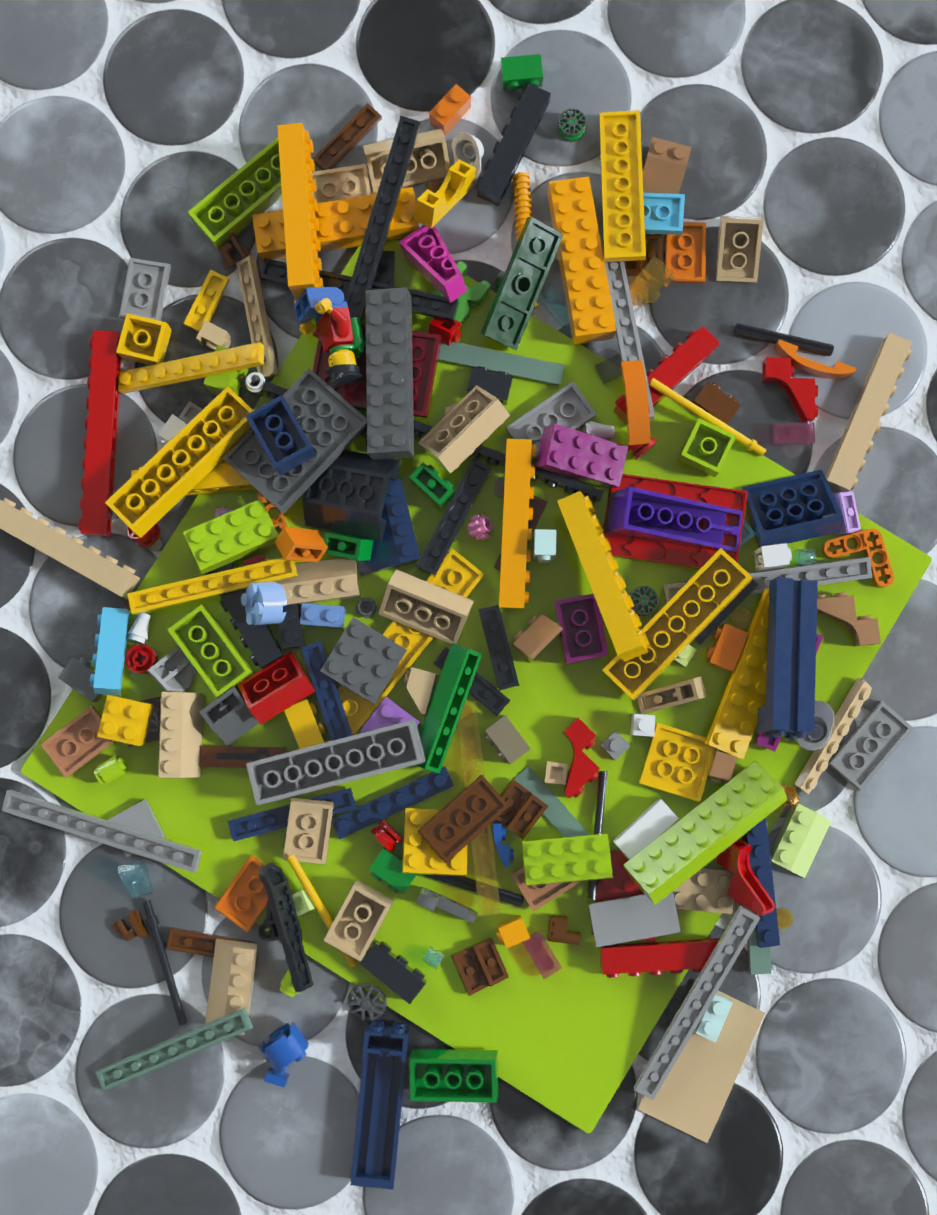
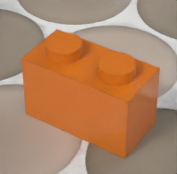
M455 84L429 112L430 124L436 129L442 128L445 136L471 108V96Z
M284 527L275 540V544L284 560L318 563L328 548L318 530Z
M726 623L721 625V627H717L713 638L716 639L713 647L709 646L705 656L708 658L707 664L729 673L733 672L748 632Z

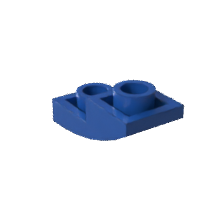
M493 822L494 840L498 854L505 867H510V862H514V849H510V844H501V840H506V827H502L501 822Z

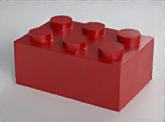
M292 651L238 684L248 709L260 725L315 692L303 666Z

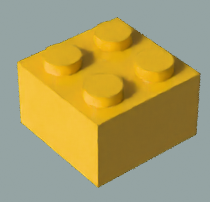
M127 313L116 353L122 359L146 365L163 363L172 329L167 322Z
M107 695L97 737L136 746H145L154 704L115 695Z

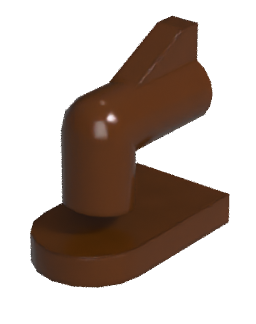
M234 233L229 235L233 244L227 241L219 247L225 269L236 263L230 252L235 247L243 259L251 254L240 243Z
M138 910L127 915L133 927L129 930L124 919L111 925V928L121 934L125 941H130L137 936L144 938L148 935L147 928L140 918Z

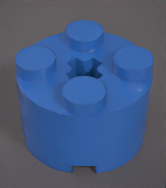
M291 1022V1026L289 1023H286L268 1036L270 1040L267 1043L263 1041L258 1048L272 1069L280 1074L289 1067L291 1062L294 1060L298 1062L306 1056L305 1050L308 1048L309 1043L297 1025Z

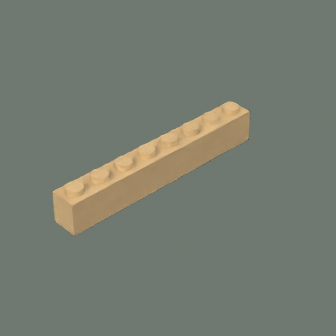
M891 332L883 338L825 477L830 488L840 492H848L855 488L858 481L856 475L858 471L863 469L866 462L864 456L866 452L869 453L874 443L871 439L874 434L878 433L881 427L879 420L888 410L889 404H887V401L896 391L897 386H895V382L901 378L904 372L902 365L904 361L909 359L912 353V349H910L912 341Z
M7 498L3 501L0 500V529L117 595L128 599L127 593H131L140 579V577L134 574L136 570L127 565H124L123 568L118 566V560L109 555L106 558L99 555L101 551L91 545L89 548L84 547V541L75 536H72L71 539L65 536L66 531L57 526L52 529L49 527L50 522L41 517H38L37 520L31 517L33 515L32 512L23 507L18 510L15 508L16 503Z

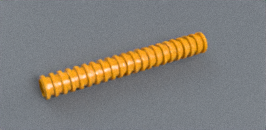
M518 172L512 176L517 242L527 217L532 216L531 187L529 186L530 175L525 172ZM538 303L535 304V307H534L533 310H535L536 308L539 307V306H538Z

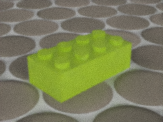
M261 499L183 532V538L201 575L275 544V540L278 537V533Z
M201 604L167 629L217 698L231 688L237 687L240 682L255 673L206 606Z
M608 834L522 842L526 886L613 878Z

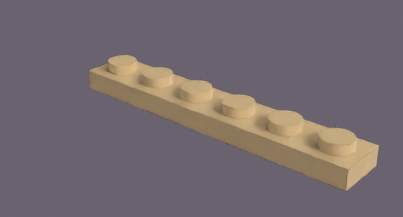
M248 256L237 262L236 265L252 344L260 342L264 345V365L256 366L257 372L261 373L265 380L277 375L278 370L256 259L253 256Z
M857 678L834 717L830 738L822 748L814 750L794 783L801 791L809 794L816 787L818 778L826 770L832 755L837 752L840 741L848 733L849 726L854 718L859 715L864 701L869 698L872 687L865 680Z

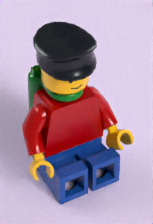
M310 287L304 290L301 297L294 304L297 322L301 324L300 332L305 336L312 332L313 336L321 341L324 352L331 354L328 358L329 368L325 371L331 379L329 386H354L363 383L365 377L360 374V367L356 362V359L360 358V354H362L366 346L360 318H350L347 301L343 302L344 294L340 289L336 287ZM315 318L317 329L309 319Z

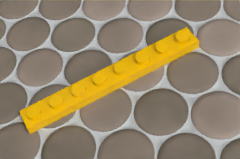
M257 342L119 372L118 391L125 394L264 365V345Z
M282 557L127 593L131 613L134 615L246 589L251 583L276 582L298 577L295 561L284 560Z

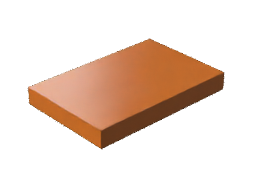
M683 222L682 235L665 234L664 283L704 284L706 271V223Z
M253 855L249 857L214 906V909L247 933L267 907L268 900L266 889L259 879V867L265 864Z

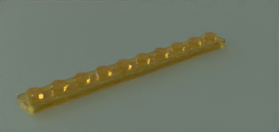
M476 701L465 702L457 724L464 788L468 787L481 774L485 777ZM489 825L471 841L479 916L501 914L491 825Z

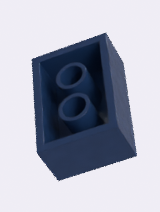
M283 395L245 415L280 476L317 455Z

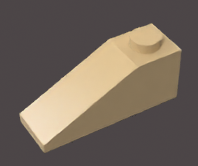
M697 677L643 692L637 697L641 714H646L707 697L702 677Z

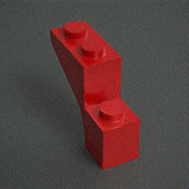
M766 357L762 362V382L780 386L786 392L801 421L810 424L818 416V405H815V397L817 398L818 385H815V379L791 378L794 374V365L791 364V358Z
M579 717L562 732L569 739L573 747V759L564 788L565 795L570 799L573 796L577 798L584 791L582 786L587 781L592 783L598 777L597 771L600 769L582 751L584 748L588 750L596 742L594 738L597 735Z
M738 839L718 855L716 863L723 866L724 870L733 873L727 896L734 899L735 903L744 905L751 909L753 913L763 916L773 912L775 904L751 869L749 856L752 846Z

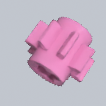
M477 514L471 517L472 522L468 523L467 526L469 535L476 538V540L489 538V532L493 530L491 519L485 517L484 514Z

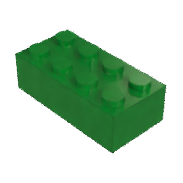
M412 1050L409 1058L410 1101L497 1103L498 1050Z

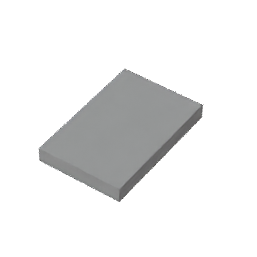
M135 258L129 259L119 313L120 318L125 319L126 314L129 313L161 321L171 270L170 264Z

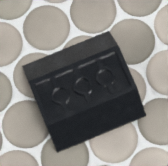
M344 450L304 492L302 505L305 526L382 541L387 521L381 518L390 480L397 481L402 461L393 458L373 460L366 453Z

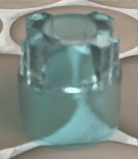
M797 549L795 552L796 565L804 566L816 563L815 549Z
M430 947L422 960L436 970L445 955Z

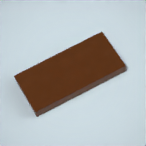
M481 774L417 832L446 864L510 806Z

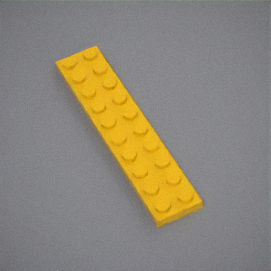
M452 548L445 557L436 577L430 575L426 582L467 598L485 574ZM393 621L382 635L407 651L376 703H370L342 685L338 688L353 735H356L434 639L433 636Z

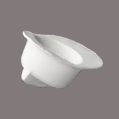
M461 132L456 134L452 141L454 163L461 160L475 167V181L481 172V159L484 154V147L475 136Z
M815 701L814 733L806 735V738H798L797 742L802 748L812 751L820 749L830 738L834 723V713L827 703Z

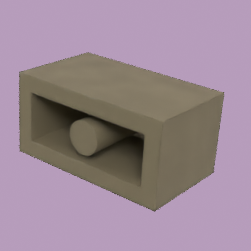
M506 715L485 730L487 734L484 737L491 746L495 744L500 751L497 754L504 763L508 761L512 764L531 749Z

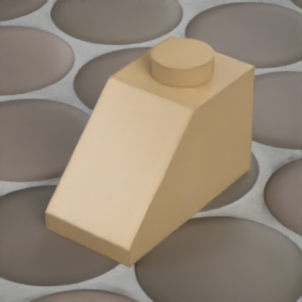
M412 667L411 672H406L404 683L407 684L406 688L421 714L426 715L437 674Z

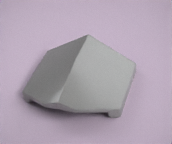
M178 645L148 669L147 672L166 692H184L193 684L196 668Z

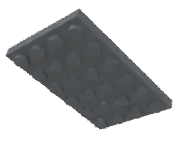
M310 368L283 396L317 455L280 476L251 428L223 457L225 462L283 514L367 427V418Z

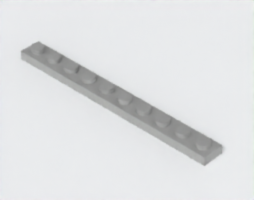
M603 229L599 230V235L604 257V236ZM624 261L604 262L621 362L642 360L648 394L649 419L651 420L654 419L655 414Z
M870 557L749 573L752 579L759 584L750 594L763 593L764 589H769L770 581L776 577L793 578V580L799 581L801 579L818 581V585L872 578ZM688 581L663 584L665 605Z
M6 791L2 807L4 812L193 873L198 870L202 850L17 791Z
M742 906L738 907L635 1083L634 1090L654 1100L760 920L757 914Z

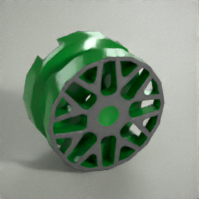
M574 108L563 111L557 126L560 137L570 142H576L581 139L587 123L585 115L580 110Z
M639 586L629 594L634 604V607H631V609L634 610L635 614L646 616L657 608L658 595L651 587Z

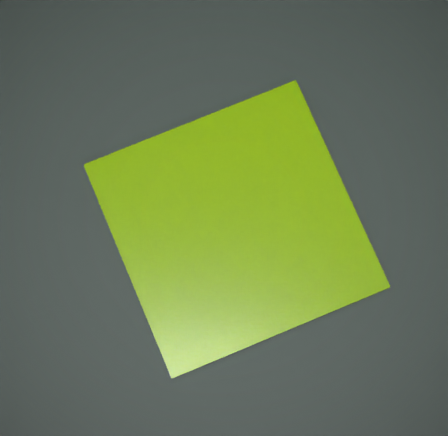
M404 238L386 241L383 251H395L394 286L407 287V289L432 294L436 288L405 259L399 244ZM361 246L357 248L341 275L352 277ZM467 275L463 278L465 286L475 287L479 284ZM490 290L479 306H469V318L461 326L460 332L462 335L458 343L564 365L560 386L513 377L507 405H503L510 416L480 445L506 454L507 439H512L506 431V427L571 382L576 384L597 414L590 421L614 426V437L606 438L605 440L624 446L629 444L627 425L613 412L616 407V400L621 395H625L622 371L619 367L581 344L573 345L571 338L533 315L529 319L518 349L512 350L481 334L496 293ZM366 309L361 325H366ZM412 313V331L428 333L429 323L434 317ZM312 318L311 322L317 329L315 318ZM312 332L307 336L303 334L300 336L271 383L288 390L309 368L313 371L318 339L313 336ZM438 361L428 417L414 416V420L434 427L445 416V407H449L453 403H459L467 395L472 368ZM264 392L253 411L272 401V399L268 398ZM666 396L653 407L655 417L650 420V436L658 441L657 444L637 461L632 457L633 454L627 451L622 473L742 490V487L795 476V474L764 455L760 456L754 451H748L746 446L734 440L716 477L679 461L678 457L695 422L700 417ZM355 408L365 418H367L366 409ZM583 426L578 428L577 431L583 432ZM359 434L345 450L368 454L366 452V438ZM414 436V457L393 459L402 461L398 478H401L421 558L453 496L439 509L410 482V475L423 462L427 466L430 464L439 472L437 475L444 480L446 478L454 486L452 489L455 494L474 458L468 456L450 474L418 444L424 436H421V438ZM479 457V459L475 460L491 467V471L449 552L453 548L485 574L467 597V599L474 602L457 645L482 653L476 672L498 689L478 609L499 605L501 571L495 569L494 565L502 550L504 498L494 494V485L497 479L505 476V467L502 465H498V467L492 466L487 463L486 459ZM537 457L531 461V464L536 465ZM571 478L604 491L601 500L593 503L596 509L594 514L600 520L603 527L609 489ZM530 480V487H534V496L547 501V505L535 529L556 530V556L548 564L537 563V560H532V534V541H529L527 544V549L531 550V562H526V570H530V583H525V591H529V604H524V608L499 607L519 686L500 690L510 701L498 716L468 693L442 768L446 766L454 786L408 808L442 810L481 774L500 795L512 778L515 779L529 766L590 835H594L599 775L592 783L587 781L582 786L584 791L577 798L573 796L571 799L564 793L565 785L544 782L547 761L568 764V777L573 759V747L569 739L562 732L579 717L597 735L594 738L596 742L588 750L584 748L582 751L600 768L597 771L598 774L599 771L608 772L602 834H608L610 850L621 851L614 844L613 840L658 798L679 818L675 821L677 823L729 781L724 780L723 784L711 781L712 776L708 775L700 802L639 783L652 736L630 735L631 714H641L637 698L632 700L602 671L617 655L602 614L601 619L608 649V656L565 664L560 634L530 663L512 646L515 642L512 638L520 630L525 632L530 627L527 623L535 615L539 618L543 614L557 624L554 608L555 601L593 594L557 502L570 495L565 493L563 488L546 486L542 480ZM257 490L199 494L136 591L204 576V574H200L183 538V532L215 519L216 508L225 507L236 510L257 501ZM303 493L284 513L287 525L292 528L318 530L324 540L325 532L332 531L305 526L302 505ZM267 500L268 504H264V506L266 507L267 505L272 504V503H270V502ZM271 508L268 514L271 519H275L278 517L279 511L276 508ZM745 508L744 519L751 527L747 508ZM859 513L861 531L877 529L881 533L894 580L891 585L885 588L877 587L873 583L872 578L818 585L817 595L826 594V598L834 597L835 593L847 592V596L854 595L856 617L870 615L871 619L878 618L881 641L880 644L854 647L852 635L844 624L817 613V634L823 636V639L816 653L815 701L827 703L832 708L834 717L857 678L862 679L932 561V558L926 553ZM477 514H484L485 517L491 519L493 530L489 532V538L476 540V538L469 535L467 526L468 523L472 522L471 517ZM277 528V533L279 535L282 531L281 528ZM834 533L787 544V548L791 549L792 560L789 565L783 568L865 557V553L863 550L833 559L826 558L821 552L822 545L830 539L845 536H837ZM870 534V536L867 537V540L872 541L873 544V541L876 540V537L871 536ZM754 536L741 545L739 549L737 563L748 573L756 572L753 552L758 549V545ZM849 538L846 545L849 549H855L857 542L853 538ZM830 544L827 551H831L834 554L835 550L842 548L841 544L834 547ZM873 544V547L869 549L870 551L874 549H879V546L874 547ZM274 545L249 554L232 563L235 568L244 566V561L261 554L266 557L267 561L282 558L283 556L278 547ZM324 553L319 561L343 557ZM874 553L872 555L874 563L880 564L882 562L881 554ZM615 557L619 567L616 569V572L618 571L620 576L623 577L626 588L623 589L624 591L626 590L628 595L639 586L651 587L658 595L657 608L646 616L638 615L642 624L639 627L640 630L665 606L663 584L689 581L700 570L665 563ZM356 560L361 597L315 603L345 607L344 629L303 626L305 646L322 641L328 659L353 617L378 633L383 634L394 621L379 615V610L387 585L395 570L397 569L423 581H426L430 574L418 569L417 564L419 562L361 576ZM295 561V564L308 563V562H306V561ZM882 566V567H879V568H875V570H876V571H878V570L881 571L882 569L885 568V566ZM881 571L879 581H883L885 584V580H887L888 577L887 575L883 576ZM763 593L748 595L718 627L726 623L748 632ZM220 595L143 612L151 616L148 640L145 641L144 645L150 646L156 651L158 661L178 646L167 629L202 604L207 607L252 670L257 673L263 669L259 665L257 667L254 665L250 657L252 655L250 648H245L240 640V637H242L240 630L234 629L230 622V619H232L229 611L225 612L220 604V601H222ZM361 598H371L375 601L376 613L369 618L362 617L356 611V606H358V601ZM129 611L128 632L138 617V614L133 615L131 611ZM267 624L284 655L291 651L303 666L313 686L301 648L282 649L279 624ZM715 630L701 645L695 640L689 644L697 649L686 667L673 660L643 691L647 692L702 677L707 697L643 714L655 715V726L656 723H661L707 738L732 672L729 673L707 664L708 658L705 656L709 646L713 647L716 640L713 638ZM127 634L121 696H115L137 701L161 696V692L166 691L149 673H136L127 667V651L132 646L137 645L128 640L129 635ZM435 637L408 669L411 672L413 667L437 674L429 705L442 672L433 662L446 647L448 649L451 647L450 643ZM196 670L193 684L184 692L203 693L204 709L218 698ZM405 673L386 697L420 722L417 726L420 733L426 715L421 714L408 692L407 684L404 683ZM335 681L336 686H337V689H338V688L341 686V684H339V683H337V682ZM72 689L21 768L23 775L78 810L105 820L147 799L165 835L164 839L202 850L198 870L194 873L169 864L165 865L218 899L221 898L251 855L265 865L272 863L281 868L288 880L292 895L304 890L289 862L283 860L287 827L233 842L228 824L229 820L288 805L291 798L310 799L347 788H352L355 804L358 808L433 773L416 765H411L256 805L247 768L201 767V777L159 778V740L145 743V746L128 748L126 743L115 741L70 777L65 778L41 744L90 706H94L102 717L107 695L103 694L98 702H92L74 689ZM313 692L299 702L308 699L311 703H315L318 714H316L318 722L322 721L326 733L323 734L326 742L332 741L323 713L320 711L321 707L316 692ZM284 711L261 725L259 723L229 745L286 747V753L299 750ZM504 715H506L531 748L512 764L508 761L504 763L497 754L500 751L495 744L491 746L484 737L487 734L485 730ZM203 718L202 746H227ZM757 723L744 759L737 758L731 779L756 761L784 787L787 801L766 817L769 835L795 792L797 786L794 783L814 751L802 748L797 740H785V736L781 737L775 752L754 743L757 736ZM614 731H617L630 745L617 760H614L600 746ZM114 756L122 757L127 764L126 774L109 784L101 785L94 775V770L97 769L98 765ZM405 809L383 819L402 838H404ZM351 810L333 814L332 819L341 816ZM544 814L541 815L524 839H521L506 827V840H501V844H510V849H514V862H510V867H505L496 848L492 822L468 844L467 875L465 877L523 895L511 876V873L524 866L522 842L564 837ZM380 821L340 840L331 822L326 863L299 862L300 866L333 921L357 879L394 899L366 953L376 941L380 943L382 941L386 942L392 948L391 952L396 956L400 954L409 962L408 966L413 970L417 968L425 974L426 984L411 1004H408L361 966L359 960H357L358 964L350 967L344 955L340 954L336 947L323 941L329 930L316 908L298 916L305 954L355 986L361 983L377 986L384 993L388 1007L456 1050H498V1077L584 1132L591 1133L689 969H685L683 973L679 974L662 971L660 975H649V972H641L640 976H628V973L619 974V977L608 978L606 975H603L601 972L600 949L596 947L594 935L591 934L592 923L588 904L594 903L595 899H588L589 881L578 883L535 911H532L525 897L523 905L518 907L426 877L423 874L415 876L404 894L402 892L397 894L388 888L389 883L383 879L381 882L370 875L372 872L368 870L384 847L374 837L375 834L370 832L374 827L377 828ZM744 835L739 839L744 841ZM402 840L394 845L395 848L392 852L403 859ZM718 856L703 867L724 870L723 866L716 863ZM421 888H428L477 911L478 914L474 923L438 907L431 910L421 906L416 902ZM267 907L256 921L259 925L263 924V920L266 919ZM676 909L681 932L657 936L655 942L707 939L722 913ZM521 916L530 939L506 948L505 943L500 944L496 932L499 931L498 925ZM550 916H566V931L580 932V944L548 942ZM492 938L509 978L468 996L451 955ZM635 940L618 944L644 943L650 941ZM363 988L368 993L369 988ZM372 990L370 994L375 996L377 992Z

